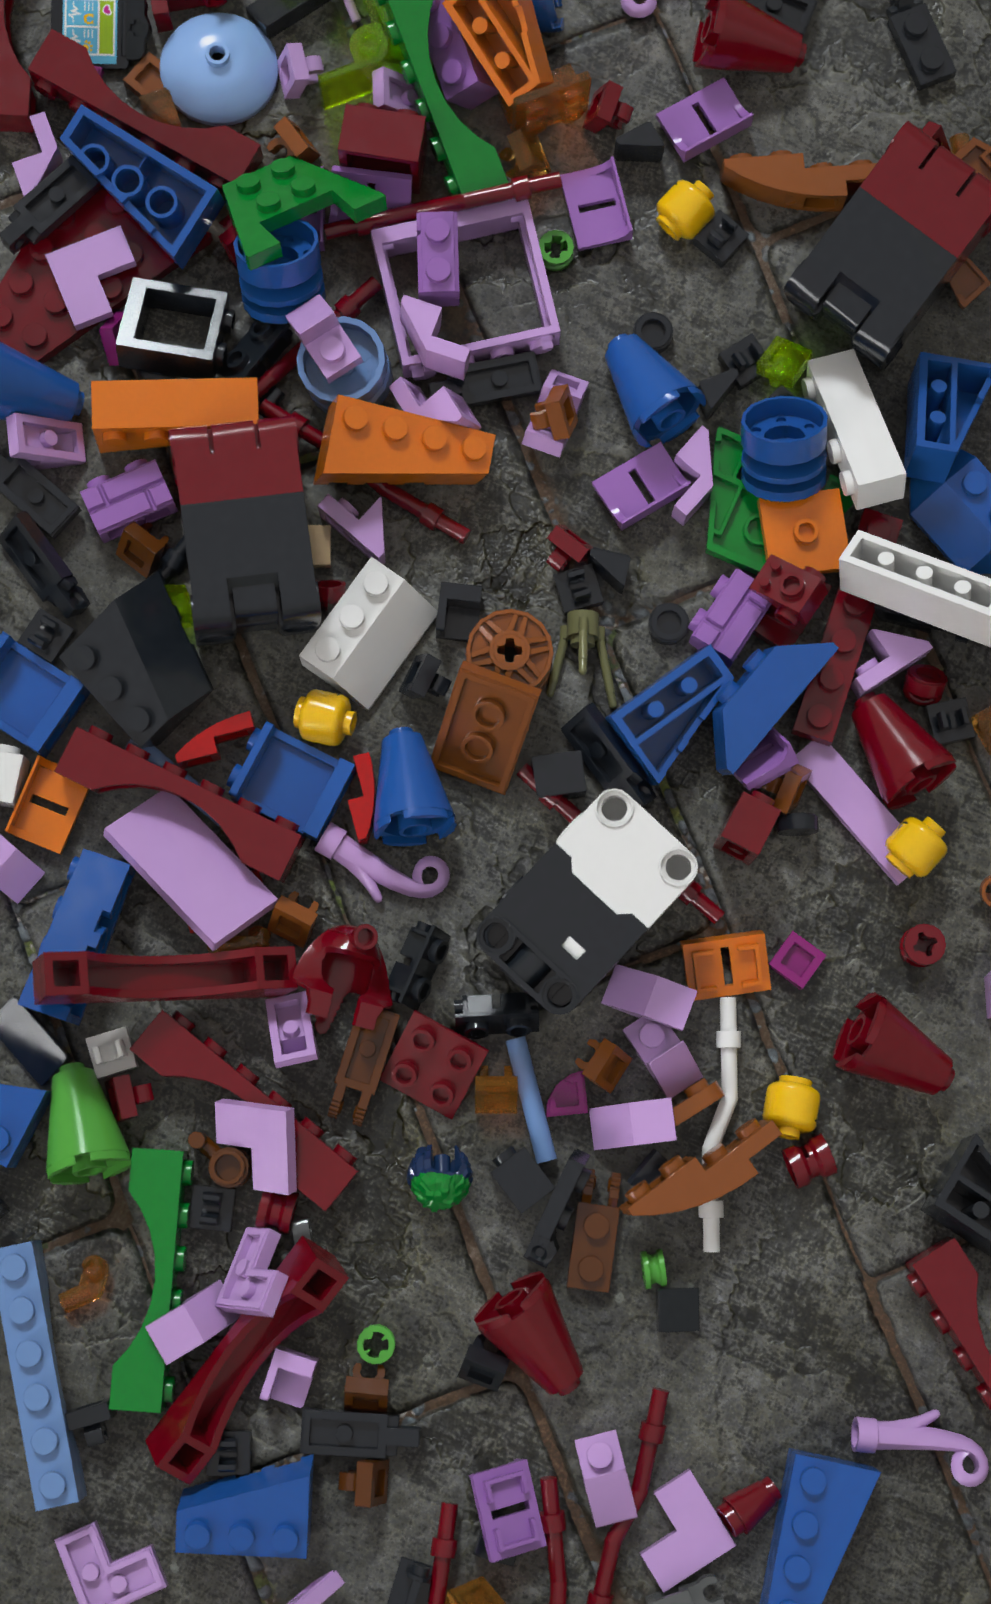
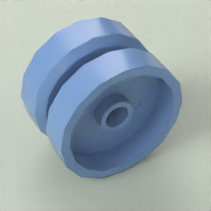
M347 316L337 317L339 324L361 355L363 362L330 384L301 342L297 354L298 374L315 405L326 414L328 406L338 394L381 405L388 396L389 386L393 380L391 362L376 331L362 320Z

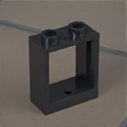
M133 277L115 344L119 367L191 379L215 378L217 368L225 367V358L228 352V345L224 343L226 333L232 334L235 326L236 311L230 309L228 292ZM157 308L212 317L204 350L143 340L150 309Z

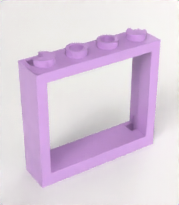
M515 199L456 211L458 217V242L519 229L542 323L541 328L463 344L462 346L471 348L469 363L511 356L528 351H533L535 354L551 351L555 345H559L561 331L529 201L516 202ZM417 220L371 230L372 246L403 378L413 377L414 380L429 379L435 376L437 371L425 368L419 355H411L406 330L400 321L401 308L388 258L417 251Z

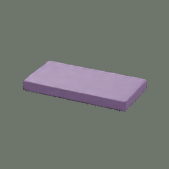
M160 791L104 828L103 836L212 951L272 910L278 901V898L245 864L241 863V860L176 795Z

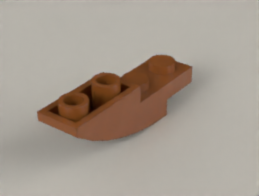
M779 150L770 153L768 156L755 157L749 153H739L723 160L720 182L738 193L779 207L817 212L842 211L847 196L855 194L877 163L863 159L851 162L849 165L833 166L831 163L822 162L805 168L803 153L792 154L788 150Z
M753 1118L735 1131L738 1138L726 1147L723 1143H720L702 1156L705 1162L702 1165L696 1157L690 1156L681 1158L680 1155H676L666 1161L658 1169L661 1175L649 1184L644 1180L632 1187L625 1194L627 1201L620 1205L619 1208L623 1214L631 1216L660 1215L690 1209L720 1198L759 1174L749 1159L782 1133L773 1120L757 1121L756 1118Z

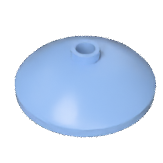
M230 13L202 14L181 24L166 41L160 58L161 82L173 106L189 119L209 126L235 125L254 117L270 101L278 81L277 56L269 38L251 21ZM215 53H221L224 55V57L221 60H214L211 58V56Z

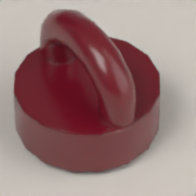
M916 664L911 666L907 670L904 680V697L909 702L919 706L939 703L945 691L947 676L940 669L931 665Z

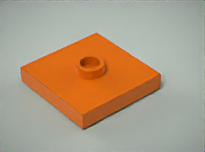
M840 488L820 490L806 499L791 502L758 499L757 504L766 561L773 554L801 569L809 566L822 574L839 572V558L848 546Z

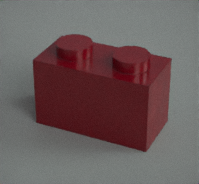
M753 790L750 795L743 791L735 802L713 847L750 865L759 856L782 810L774 807L775 801L761 792Z

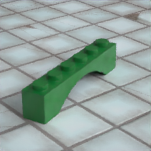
M375 0L378 7L384 5L389 21L385 22L389 40L393 46L399 44L404 60L400 61V68L404 79L408 85L414 84L419 99L414 100L417 113L421 116H426V122L429 123L434 136L429 139L433 155L437 162L442 160L448 173V176L444 177V183L449 196L508 183L496 148L475 135L459 120L446 103L435 80L429 58L428 26L433 0Z
M132 1148L128 1191L140 1207L150 1230L155 1254V1282L151 1304L140 1331L129 1348L113 1365L109 1410L162 1413L166 1409V1404L173 1403L176 1377L169 1376L170 1364L166 1365L145 1326L183 1304V1289L176 1288L178 1272L185 1271L187 1246H180L182 1228L188 1229L191 1207L190 1203H184L185 1186H192L194 1177V1160H188V1151Z

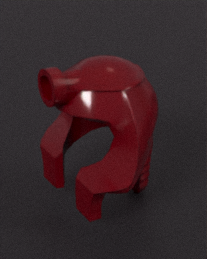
M369 924L358 926L339 925L325 930L303 953L294 970L293 983L306 989L308 998L306 1013L315 1015V1029L319 1034H325L330 1029V1024L337 1015L336 1011L339 1010L343 998L348 993L360 995L352 1023L356 1027L374 1031L376 1020L382 1010L390 1009L393 1005L384 958L377 943L378 933Z

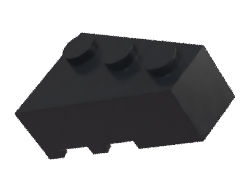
M975 1133L961 1140L920 1210L991 1257V1155L983 1146L985 1144L983 1140Z

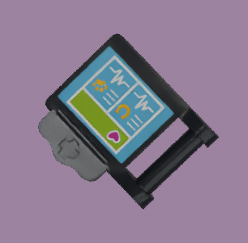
M51 0V29L86 47L94 66L102 67L103 69L127 70L130 66V61L140 62L147 54V43L152 34V25L148 19V3L146 0Z

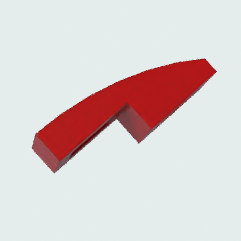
M247 711L222 720L192 738L175 754L179 767L187 769L222 760L218 744L251 736L256 726L251 712Z
M369 752L353 756L363 796L348 800L360 845L368 844L373 829L376 802L375 776Z

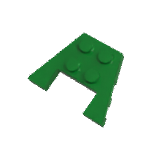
M291 155L286 158L276 159L270 165L251 173L242 174L237 179L222 185L224 200L250 271L283 257L281 243L270 232L332 204L338 206L356 223L387 210L386 195L382 192Z
M719 426L714 442L713 488L710 493L705 553L758 575L766 562L757 504L759 497L747 491L742 481L737 479L738 472L742 466L743 447L741 445V435ZM830 474L823 490L840 488L843 513L845 514L854 504L851 495L845 496L843 494L839 477Z

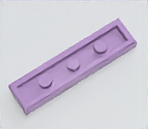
M811 741L796 754L799 760L798 764L813 770L807 784L896 886L899 885L907 877L885 858L889 853L886 849L885 841L900 823L832 745L829 747Z

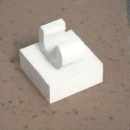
M121 1027L85 1039L98 1079L139 1067L136 1054L130 1050L133 1043L128 1027Z

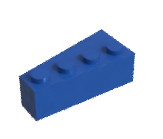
M81 104L61 135L60 140L68 151L100 182L101 186L183 270L225 204L218 188Z
M83 848L80 857L75 856L70 864L67 874V880L70 881L64 895H61L56 902L52 916L53 921L40 945L37 957L43 952L89 951L106 954L136 872L131 864ZM33 969L17 1005L80 1026L88 1004L34 1005Z

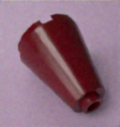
M745 0L707 1L704 9L710 10L705 22L700 21L694 42L692 58L693 62H696L695 67L714 70L791 73L794 67L799 68L802 65L807 45L802 43L803 37L801 33Z
M870 692L855 702V710L851 717L882 801L889 809H898L915 802L917 799L914 794L925 788L930 793L956 770V760L953 758V755L886 694L876 695L875 692Z
M874 992L860 1000L855 1006L861 1010L855 1021L847 1018L837 1037L833 1051V1059L839 1061L835 1064L836 1067L846 1072L930 1095H935L939 1091L948 1089L955 1076V1070L952 1068V1058L882 995Z
M540 1271L530 1273L510 1283L514 1290L502 1297L499 1292L493 1295L474 1316V1321L478 1330L548 1394L559 1393L560 1396H565L580 1385L581 1380L579 1377L583 1373V1367L550 1281Z

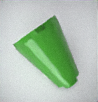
M81 1062L61 1066L59 1073L52 1077L46 1161V1173L50 1183L58 1185L89 1183V1176L102 1173L103 1179L126 1171L131 1167V1153L95 1071L92 1068L85 1067L84 1063Z

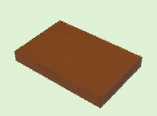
M463 660L431 756L436 770L505 795L542 690Z

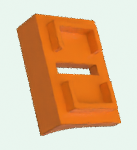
M37 755L5 828V832L62 855L90 789L54 772L57 763ZM35 795L67 808L66 816L32 803L33 796Z
M762 930L680 941L686 985L697 991L694 1001L771 990L765 933ZM728 947L732 983L725 984L721 956V948Z

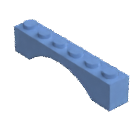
M41 1240L0 1248V1314L35 1510L40 1511L79 1502L87 1495L79 1449L73 1431H69L65 1418L67 1408L56 1360L50 1315L49 1283Z

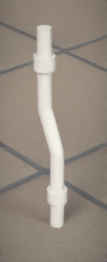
M720 997V1031H716V1048H720L721 1089L725 1096L720 1099L702 1146V1156L716 1145L722 1143L738 1101L737 1048H741V1031H737L736 997ZM717 1198L698 1206V1217L703 1218V1252H720V1218H724V1200Z

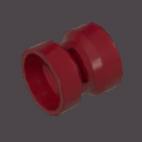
M822 1134L809 1138L807 1144L801 1147L792 1145L781 1150L787 1170L797 1189L809 1185L812 1178L817 1176L826 1178L837 1173L834 1157Z

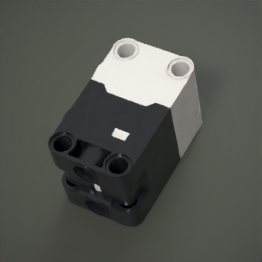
M613 788L606 790L568 825L557 838L556 843L525 876L523 875L497 903L498 905L480 923L476 934L478 945L526 994H530L546 1010L558 1015L569 1013L586 998L690 886L697 875V860L681 842L630 795L621 789Z

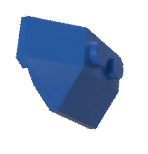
M960 449L944 483L910 478L909 517L951 564L977 574H991V473L976 456Z
M833 642L774 646L763 651L758 648L748 657L742 666L746 672L737 682L731 680L721 689L716 696L720 703L712 711L716 770L722 776L731 775L736 772L839 649L838 646Z

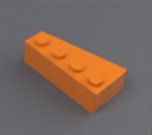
M257 377L91 381L92 430L100 453L169 447L168 429L206 425L207 429H211V424L253 420V424H257V419H259Z
M338 394L328 406L313 485H328L329 483H347V485H364L365 483H388V485H404L405 483L476 485L489 474L496 435Z

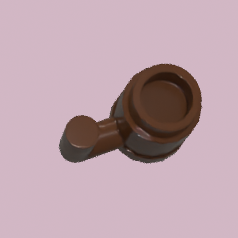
M195 1131L189 1135V1145L192 1148H196L210 1160L208 1170L210 1177L216 1184L224 1188L234 1189L243 1186L249 1181L252 1175V1159L245 1150L232 1146L221 1148L203 1132Z

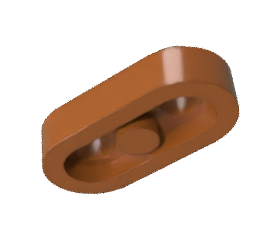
M703 1078L684 1090L687 1098L673 1107L675 1127L725 1096L717 1081L708 1084L706 1079Z

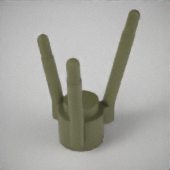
M592 610L569 611L567 613V625L560 626V641L546 695L548 697L554 695L568 642L570 641L571 647L578 649V671L580 675H585L587 672L588 649L595 647L596 642L609 707L615 709L617 702L605 644V627L599 626V613Z

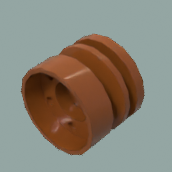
M515 609L494 611L479 620L469 635L466 647L467 662L541 690L548 683L553 659L551 636L542 622L528 612ZM506 647L514 648V654L516 655L513 662H505L503 654Z

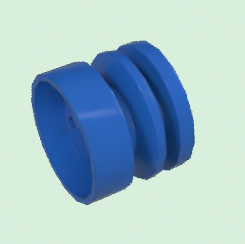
M301 219L270 232L281 243L283 257L252 271L247 267L238 235L233 242L244 310L254 319L264 323L286 324L289 322L285 316L318 294L324 300L326 298L323 272L320 265L321 255L317 230L309 222Z
M777 396L762 399L751 404L743 412L741 419V445L743 447L741 481L747 491L756 497L769 501L791 502L806 499L823 488L827 477V452L825 449L828 438V415L823 407L812 400L796 396Z

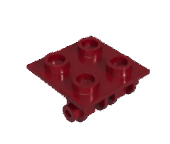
M414 1010L383 1070L380 1081L452 1120L489 1050Z

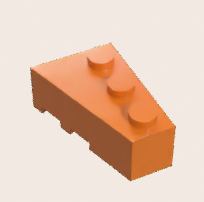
M445 0L442 3L508 107L524 105L554 82L532 0Z

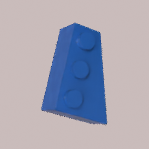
M920 352L908 382L904 460L906 477L939 483L945 482L991 387V363Z
M0 1084V1165L6 1168L17 1167L50 1104L51 1091Z
M314 1454L301 1457L300 1461L279 1467H275V1464L262 1467L260 1472L236 1478V1475L183 1488L176 1511L175 1553L307 1559L311 1537Z

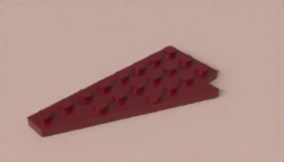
M102 187L44 240L41 239L35 245L29 241L19 251L0 282V341L44 364L101 323L98 322L78 331L76 330L45 254L120 225L137 266L100 280L113 314L126 305L133 277L160 281L179 266ZM206 232L191 258L211 244L213 240L212 233Z

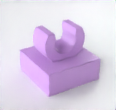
M286 43L277 60L278 73L285 99L300 98L307 85L318 83L317 74L324 72L321 56L312 55L305 57L302 43Z

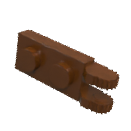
M382 1010L376 1020L374 1031L352 1026L334 1082L337 1086L330 1104L328 1117L337 1119L338 1115L341 1114L346 1089L349 1087L362 1092L352 1117L353 1125L362 1127L371 1097L376 1094L401 1015Z
M589 1169L592 1173L582 1192L581 1202L577 1201L566 1287L609 1293L620 1212L617 1204L621 1173L612 1172L611 1177L608 1179L606 1206L591 1203L596 1184V1175L594 1169Z

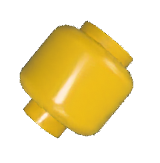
M679 180L658 201L656 209L659 216L656 218V221L673 239L678 241L682 237L692 240L715 216V209L711 203L714 194L699 180L694 184L686 180Z
M313 689L306 697L301 696L295 707L293 725L294 728L299 729L302 739L328 746H338L346 735H353L357 723V712L351 711V703L347 696Z
M928 816L923 821L915 817H907L886 839L885 846L889 853L885 858L909 879L913 875L926 877L947 854L948 848L941 839L946 832Z
M782 1075L779 1077V1081L773 1082L767 1087L763 1120H773L782 1133L779 1138L799 1140L800 1133H808L816 1128L821 1100L820 1093L812 1087V1081L809 1079Z

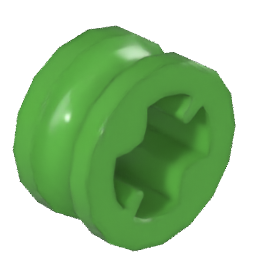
M560 230L548 231L541 237L539 246L545 268L551 271H560L568 267L572 261L574 250L571 237ZM553 243L560 244V250L566 249V251L560 253V258H552L551 251L546 253L545 250H550Z
M656 1249V1252L652 1255H649L646 1251H640L645 1289H651V1286L655 1283L660 1284L661 1287H667L662 1249Z
M373 1324L366 1327L360 1333L357 1340V1351L360 1357L371 1364L386 1362L393 1355L396 1346L392 1331L381 1324ZM374 1332L382 1333L384 1335L382 1340H388V1349H381L379 1356L370 1355L369 1351L371 1348L365 1349L364 1347L365 1339H371Z

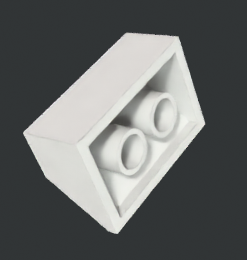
M370 557L300 653L299 657L302 666L369 712L437 618L438 611L405 579L373 557Z

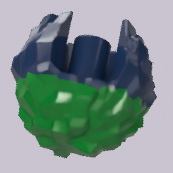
M428 1145L427 1147L417 1149L415 1157L412 1158L408 1167L407 1182L412 1193L416 1196L417 1201L424 1208L430 1209L431 1212L452 1208L469 1194V1187L474 1179L472 1177L473 1171L471 1170L468 1157L465 1153L461 1152L457 1145L454 1146L455 1159L452 1162L450 1156L446 1154L434 1156L433 1162L432 1145Z

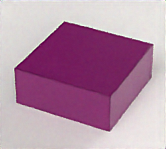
M792 931L768 965L769 968L802 990L827 955Z

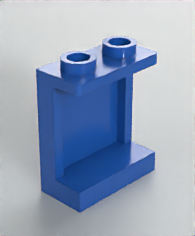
M3 631L0 634V730L38 755L46 758L86 701L90 692L79 679L73 675H67L16 642Z
M266 721L262 730L256 727L252 732L246 745V750L250 751L243 766L236 764L226 784V786L230 787L228 794L236 802L242 797L262 807L260 814L273 821L279 815L300 826L297 833L318 843L332 821L357 773L356 766L341 757L338 760L278 730L274 724Z

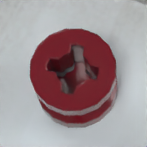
M925 923L916 925L904 932L899 942V952L903 960L910 966L918 968L927 967L940 960L946 948L945 937L942 932L934 925Z
M263 1191L255 1227L265 1228L273 1226L277 1227L280 1233L288 1235L292 1227L291 1222L294 1220L299 1193L294 1192L290 1195Z

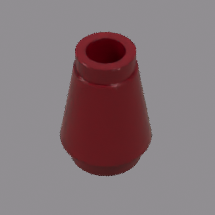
M766 1476L761 1481L759 1480L723 1497L722 1504L716 1507V1512L724 1526L734 1537H738L742 1533L748 1535L776 1502L782 1499V1496L773 1481Z

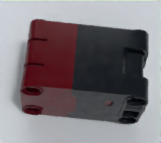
M907 121L894 136L884 155L809 256L793 272L783 289L786 299L815 321L821 319L824 315L827 320L852 337L851 347L884 371L901 350L907 337L981 239H984L991 231V181L981 173H975L976 170L944 146H939L937 141Z
M295 415L257 419V424H253V420L211 424V429H207L206 425L168 429L176 487L178 486L192 592L190 601L196 646L231 643L233 639H236L238 633L277 629V626L282 636L316 632L321 623V604L318 583L314 575L298 455L299 441Z

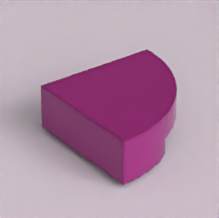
M124 311L115 312L114 316L109 318L99 329L109 366H119L115 344Z
M583 1071L568 1075L554 1087L547 1101L546 1117L588 1113L585 1078L581 1074Z

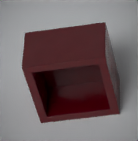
M370 103L346 104L338 144L340 166L413 175L412 193L420 194L427 155L426 116H421L409 109H399L396 112L382 110ZM368 183V186L375 187V184Z

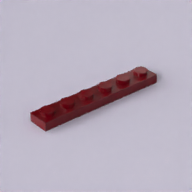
M864 508L856 532L861 530L896 543L903 520ZM840 582L820 643L833 642L839 649L805 688L791 730V734L829 747L833 742L875 611V603L841 591Z

